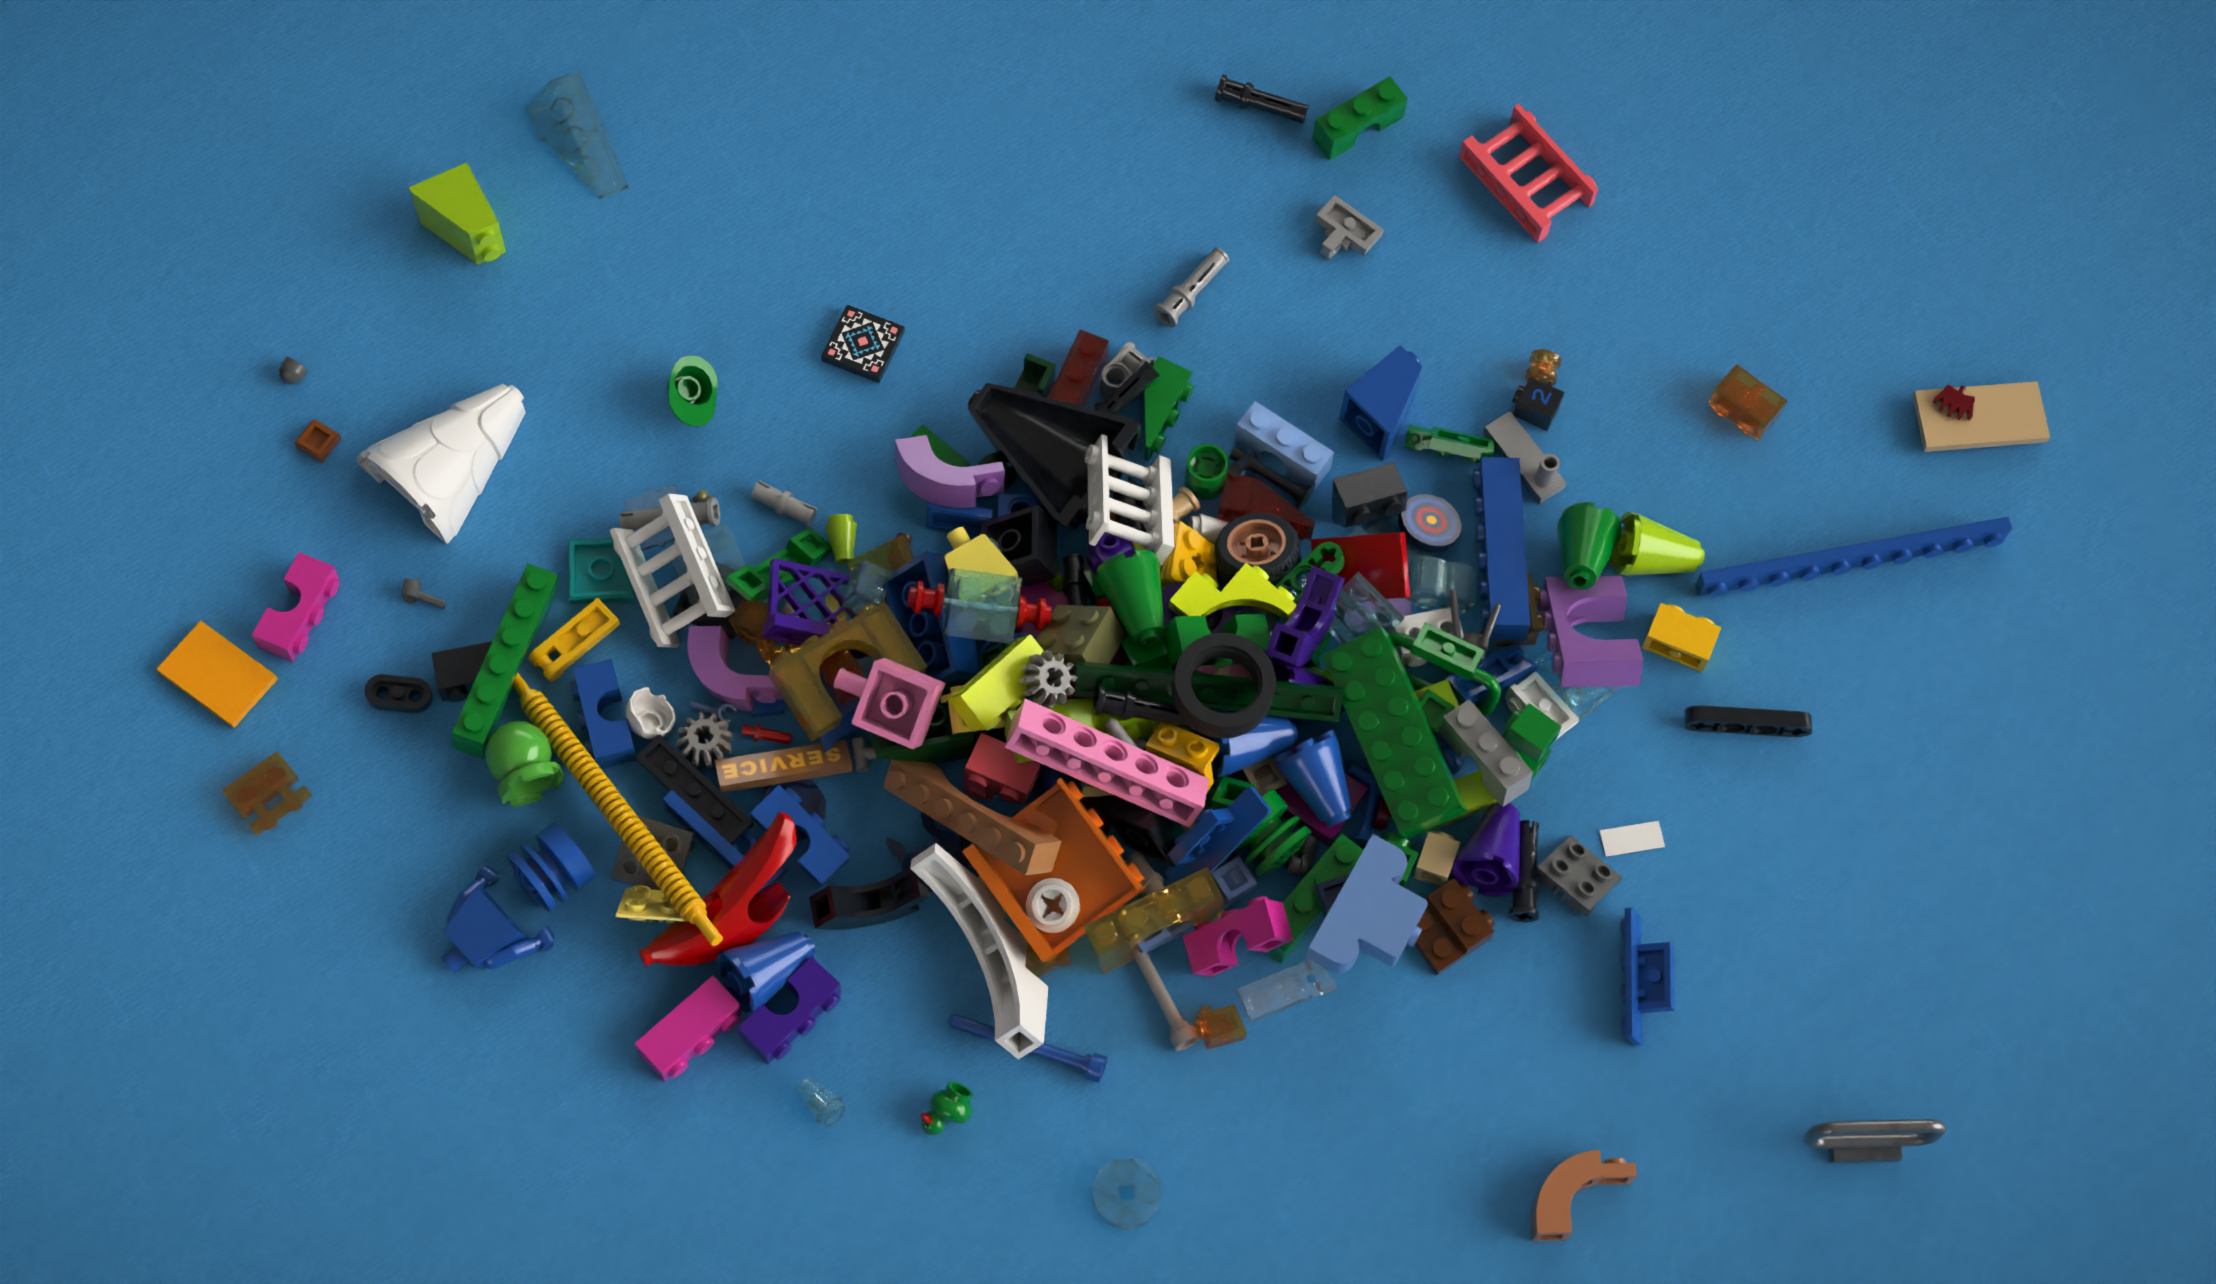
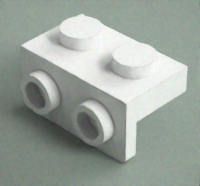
M1536 671L1520 684L1511 685L1505 696L1507 706L1512 713L1517 709L1522 712L1530 703L1562 726L1557 739L1579 721L1576 714Z

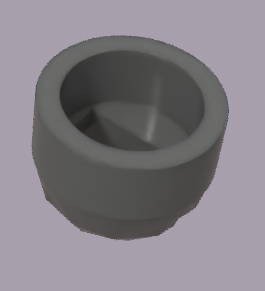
M286 356L279 368V375L282 380L290 384L299 383L308 372L303 365Z

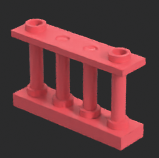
M1518 103L1513 108L1510 119L1512 125L1484 144L1479 143L1471 135L1462 142L1459 158L1531 237L1539 243L1548 235L1552 222L1550 220L1551 217L1579 198L1588 207H1591L1594 204L1598 188L1595 181L1589 175H1585L1537 124L1534 115L1529 111H1525ZM1519 134L1531 145L1504 165L1498 164L1490 155ZM1539 155L1551 166V168L1525 186L1518 185L1510 177L1511 174ZM1559 176L1571 188L1544 208L1538 207L1530 198V196Z

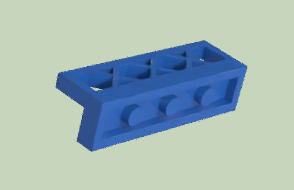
M673 790L663 798L665 810L687 831L694 833L693 836L729 870L743 858L744 855L739 853ZM749 831L741 838L750 844V849L758 841ZM783 863L757 893L759 894L766 886L780 879L788 871L787 866Z

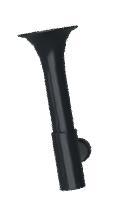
M1238 446L1232 450L1229 456L1231 460L1235 461L1228 466V472L1231 476L1237 477L1245 469L1260 475L1291 495L1298 505V512L1304 507L1316 486V483L1311 486H1304L1289 480Z

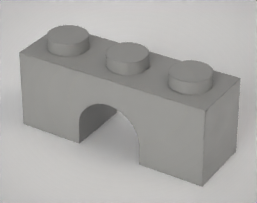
M1470 699L1443 716L1440 736L1460 759L1469 754L1476 761L1482 772V784L1502 807L1529 790L1533 771Z

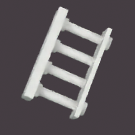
M1101 434L1095 445H1090L1085 454V463H1087L1088 518L1086 529L1089 530V544L1095 546L1104 532L1145 546V550L1157 554L1161 567L1175 547L1171 459L1159 455L1152 466L1143 467L1108 454L1107 436ZM1108 468L1141 479L1142 483L1145 484V488L1109 476ZM1109 490L1143 501L1146 510L1109 498ZM1109 511L1143 523L1147 533L1110 520Z
M668 493L659 499L663 509L661 516L636 532L632 529L613 528L610 530L614 541V549L621 557L650 627L651 638L658 647L677 648L681 645L676 631L705 613L710 617L726 618L736 611L686 495ZM670 526L675 537V544L646 561L640 544ZM682 555L687 566V573L658 590L651 573ZM694 584L700 597L699 602L670 619L663 602Z

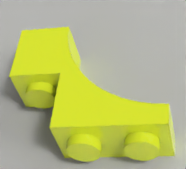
M1245 563L1221 592L1217 589L1219 585L1213 578L1205 573L1201 576L1194 571L1169 600L1168 607L1178 616L1206 617L1215 611L1227 607L1253 606L1270 611L1286 621L1294 612L1296 604L1293 602L1294 596L1282 586H1279L1277 589L1268 581L1269 576L1257 565L1251 567Z

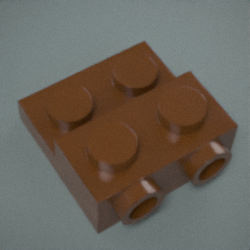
M1454 878L1427 896L1428 905L1417 925L1422 931L1414 946L1435 974L1439 975L1491 940L1494 933L1492 929L1494 921L1485 909L1479 911L1472 903L1474 895L1471 889L1465 883L1459 885Z

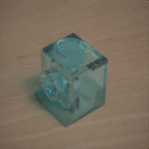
M863 560L850 573L842 606L853 610L859 616H870L875 606L879 607L882 604L886 594V589L883 586L892 578L893 572Z

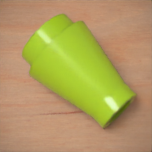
M836 514L827 518L828 524L825 525L833 550L835 563L853 562L857 523L854 522L853 515Z

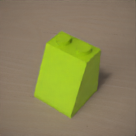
M467 162L409 187L420 223L477 265L485 261H493L501 254L506 253L499 222Z

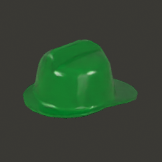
M688 355L680 358L674 364L667 383L669 406L673 414L681 422L695 427L706 425L713 418L715 412L717 376L714 368L708 361L699 356Z

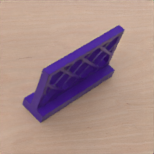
M773 558L770 561L767 621L762 625V638L859 659L887 648H891L893 654L897 652V639H893V624L882 582ZM779 570L789 572L796 580V583L787 588L779 578ZM811 577L818 578L827 589L818 595L807 580ZM841 584L849 585L857 596L848 602L837 587ZM798 586L811 599L803 607L791 593ZM869 592L884 593V605L878 609L867 595ZM828 593H831L841 606L834 613L830 611L821 599ZM784 597L795 612L793 614L777 613V604L781 598ZM858 600H861L872 613L864 620L851 606ZM815 604L826 619L822 622L813 621L805 610ZM845 610L856 626L852 629L845 628L836 616ZM875 617L883 627V636L874 634L866 623Z

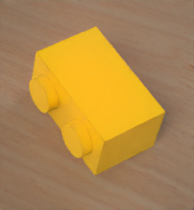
M1660 603L1642 648L1703 672L1722 627L1715 625L1708 618L1687 614L1676 605Z

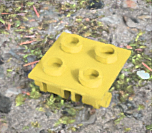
M643 885L626 888L616 912V917L628 918L629 921H646L647 919H649V922L659 920V923H663L664 920H666V923L684 921L661 890H651L650 887Z

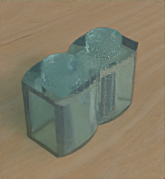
M1417 556L1409 563L1410 597L1406 599L1415 602L1416 606L1421 608H1433L1435 605L1441 608L1451 607V589L1456 590L1459 614H1464L1475 605L1478 568L1463 563L1447 562L1430 556Z

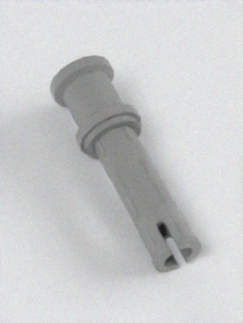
M1215 247L1181 285L1171 288L1170 295L1162 304L1159 303L1154 307V314L1160 322L1168 327H1175L1181 314L1194 306L1195 297L1220 269L1229 262L1228 255L1222 249Z
M709 498L707 502H690L699 525L710 524L711 527L719 526L720 508L716 498ZM659 507L621 511V516H619L620 527L622 529L638 530L661 516L663 509Z

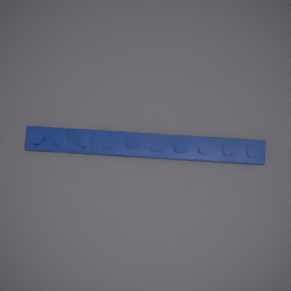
M2009 517L1704 571L1700 573L1695 587L1698 596L1709 595L1710 597H1719L1731 590L1740 589V591L1746 592L1756 589L1759 585L1771 583L1772 586H1779L1797 578L1805 581L1812 580L1820 576V574L1830 572L1833 575H1840L1850 571L1852 568L1863 567V569H1873L1885 562L1893 561L1895 564H1901L1918 556L1933 558L1946 551L1954 550L1956 553H1961L1979 545L1994 547L2004 542L2012 526Z

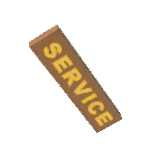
M846 739L836 742L833 748L827 752L824 751L821 743L714 760L719 789L722 793L852 772V762Z

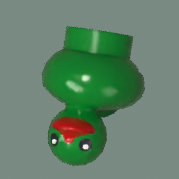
M953 1081L948 1082L945 1089L935 1092L930 1101L932 1111L920 1114L923 1130L929 1135H937L944 1129L945 1119L958 1124L966 1122L972 1113L970 1103L973 1096L972 1092L966 1086Z

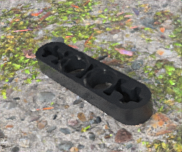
M1700 705L1685 709V728L1699 732L1804 737L1812 733V715L1801 711Z

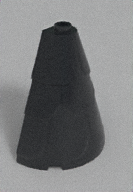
M986 383L981 391L976 390L968 402L970 415L998 454L1008 460L1023 483L1030 487L1055 522L1061 524L1069 531H1074L1078 528L1079 525L1076 523L1079 520L1085 524L1088 518L1087 463H1085V454L1089 446L1095 445L1101 434L1106 435L1108 439V454L1128 460L1127 452L1129 449L1132 451L1136 449L1141 431V425L1132 421L1129 417L1084 408L1079 404L1041 397L1040 393ZM1108 468L1109 476L1121 479L1122 472Z

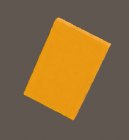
M201 620L156 669L161 676L233 729L278 680L274 673Z

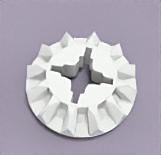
M1048 878L1038 882L1030 890L1026 900V912L1029 919L1036 928L1048 933L1064 932L1065 929L1075 923L1081 910L1079 895L1068 882L1058 878ZM1043 896L1052 900L1061 897L1059 906L1064 914L1052 912L1048 915L1046 911L1049 906L1046 904Z

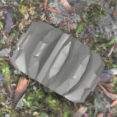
M1050 650L1042 652L1041 655H1031L1029 663L1022 665L1020 668L1026 676L1021 677L1018 682L1027 686L1022 695L1025 697L1033 695L1032 702L1039 705L1043 704L1048 709L1053 708L1055 704L1062 705L1066 703V696L1072 695L1075 692V689L1069 683L1076 681L1078 678L1069 673L1074 664L1070 662L1063 664L1064 654L1059 653L1053 656Z
M700 711L697 721L687 717V727H679L678 734L681 738L676 741L677 748L683 750L681 755L687 760L692 759V764L695 768L700 766L703 761L706 767L711 769L712 760L724 759L723 754H731L732 745L729 742L734 739L733 733L727 731L729 726L726 720L718 722V717L715 713L711 714L708 719H705L704 713ZM704 737L711 738L710 742L706 739L705 744L699 742L700 739L704 741Z

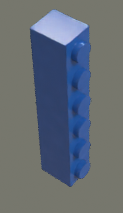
M1481 457L1479 468L1473 470L1472 476L1473 489H1478L1479 496L1474 499V515L1480 516V524L1476 525V544H1481L1482 552H1478L1477 556L1478 572H1483V580L1479 582V599L1485 600V609H1481V628H1486L1495 604L1499 603L1501 608L1489 641H1526L1530 629V610L1520 459Z

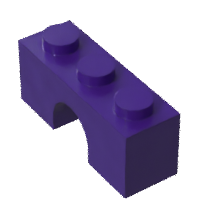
M812 956L787 979L789 991L799 1000L794 1011L786 1015H776L762 1004L737 1027L739 1037L767 1064L774 1059H782L791 1049L792 1045L790 1043L799 1034L802 1037L808 1034L816 1024L815 1019L823 1011L826 1013L830 1012L841 1000L840 983Z

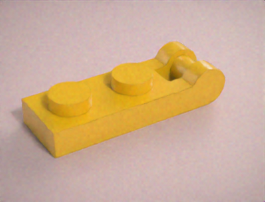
M597 598L530 653L528 659L535 667L540 666L544 670L543 675L550 682H554L562 676L568 667L620 625V621ZM556 651L560 657L553 662L549 655Z

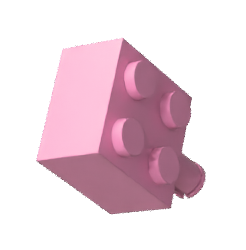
M882 658L874 661L868 679L841 668L833 686L836 689L839 688L860 697L851 724L910 749H915L923 745L946 683L889 659Z

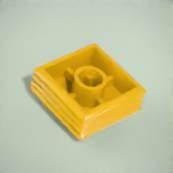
M1179 521V524L1174 523L1175 547L1160 567L1161 585L1166 587L1168 584L1175 582H1186L1194 571L1201 576L1205 573L1217 582L1215 544H1212L1183 522Z

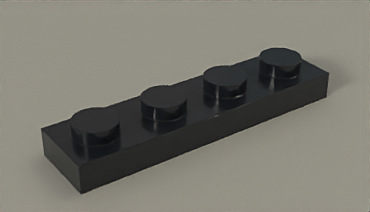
M660 734L635 757L637 762L669 792L673 790L732 846L754 826L753 821Z

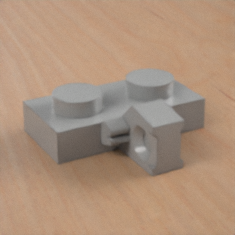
M1336 195L1316 214L1315 222L1326 229L1324 236L1327 239L1322 243L1320 254L1328 260L1340 248L1347 251L1352 247L1364 256L1382 237L1384 229Z

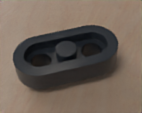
M386 674L375 675L368 680L364 690L369 704L379 710L421 713L429 708L433 700V694L428 683L423 679ZM382 691L389 692L385 698H379L378 694ZM416 694L422 696L417 702L411 701V697Z

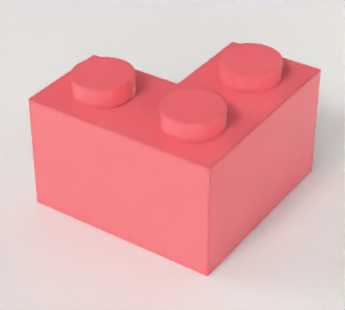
M981 733L965 766L962 789L966 790L970 797L980 801L984 799L993 801L997 792L1000 798L1009 803L1015 804L1018 801L1025 804L1042 764L1037 761L1017 763L1012 751L1005 748L1006 743Z

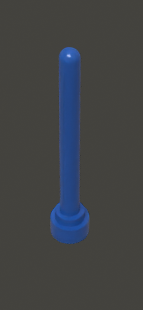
M952 1014L948 1018V1023L953 1028L995 1041L994 1026L957 1014ZM1045 1043L1030 1052L1080 1069L1081 1074L1086 1075V1079L1100 1083L1108 1060L1107 1056L1098 1053L1082 1056Z

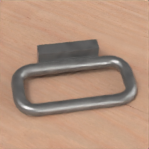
M1938 1119L1832 1121L1816 1124L1811 1127L1804 1135V1143L1811 1148L1830 1149L1832 1164L1899 1162L1903 1158L1901 1147L1922 1146L1934 1143L1945 1134L1947 1127L1944 1122Z

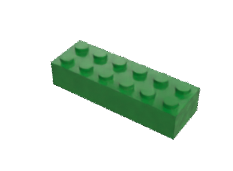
M1380 626L1322 654L1321 656L1334 686L1343 687L1342 704L1399 834L1410 839L1468 812L1389 633Z

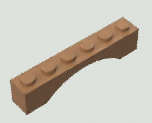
M891 759L883 785L884 789L1025 876L1052 872L1062 842L1061 840L1035 825L1002 815L970 799L948 781L940 767L931 762Z

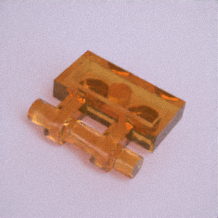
M278 751L221 790L243 820L253 812L258 815L259 818L248 825L256 836L266 829L272 830L278 825V820L292 810L294 813L303 807L302 803L312 797L305 786L294 793L289 787L299 779ZM280 794L284 800L268 811L264 804Z

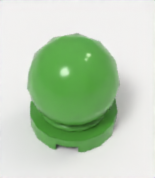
M511 721L497 728L488 738L485 747L486 764L492 776L500 781L497 786V793L503 805L507 801H510L512 807L534 803L543 799L541 792L549 789L551 786L557 790L564 783L565 776L560 765L556 762H550L552 758L550 741L540 728L526 721Z

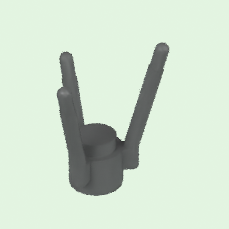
M1451 589L1450 606L1453 636L1483 650H1487L1489 638L1501 605L1499 603L1495 604L1486 628H1482L1480 634L1469 632L1465 634V637L1461 638L1456 590ZM1484 651V654H1483L1482 659L1480 660L1478 666H1480V665L1483 664L1485 651Z

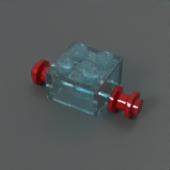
M951 568L947 595L944 594V584H938L935 590L926 589L923 581H917L915 587L910 586L908 591L907 606L912 607L913 614H919L921 609L925 608L932 609L934 617H940L942 608H945L942 635L1013 644L1015 628H1020L1024 622L1033 623L1036 631H1042L1043 625H1049L1051 619V606L1046 605V598H1039L1035 604L1027 603L1025 596L1019 595L1021 577Z

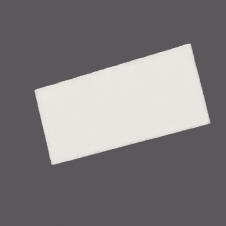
M1659 821L1599 830L1606 857L1665 847Z

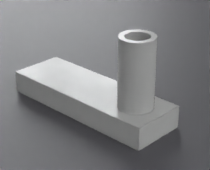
M1510 411L1484 427L1483 433L1488 439H1492L1495 442L1494 447L1502 457L1520 459L1521 482L1539 504L1565 489L1567 483L1558 473L1560 466L1559 458L1554 454L1544 455Z

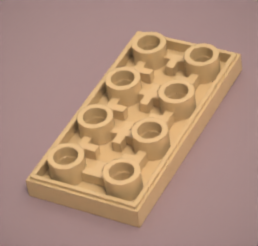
M2038 381L1966 387L1964 394L1975 397L1973 417L1970 421L1967 420V412L1963 414L1961 420H1957V410L1950 418L1947 417L1949 406L1944 408L1942 412L1939 411L1942 400L1934 404L1933 399L1944 388L1916 390L1912 395L1924 452L2047 443L2050 439Z

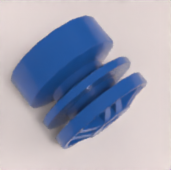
M555 822L550 823L535 835L541 849L539 852H536L526 843L520 846L527 861H524L516 852H512L506 857L519 885L533 901L540 904L548 913L557 908L550 893H553L561 902H565L568 899L562 886L563 883L567 882L572 888L579 891L596 878V874L584 854L569 835Z

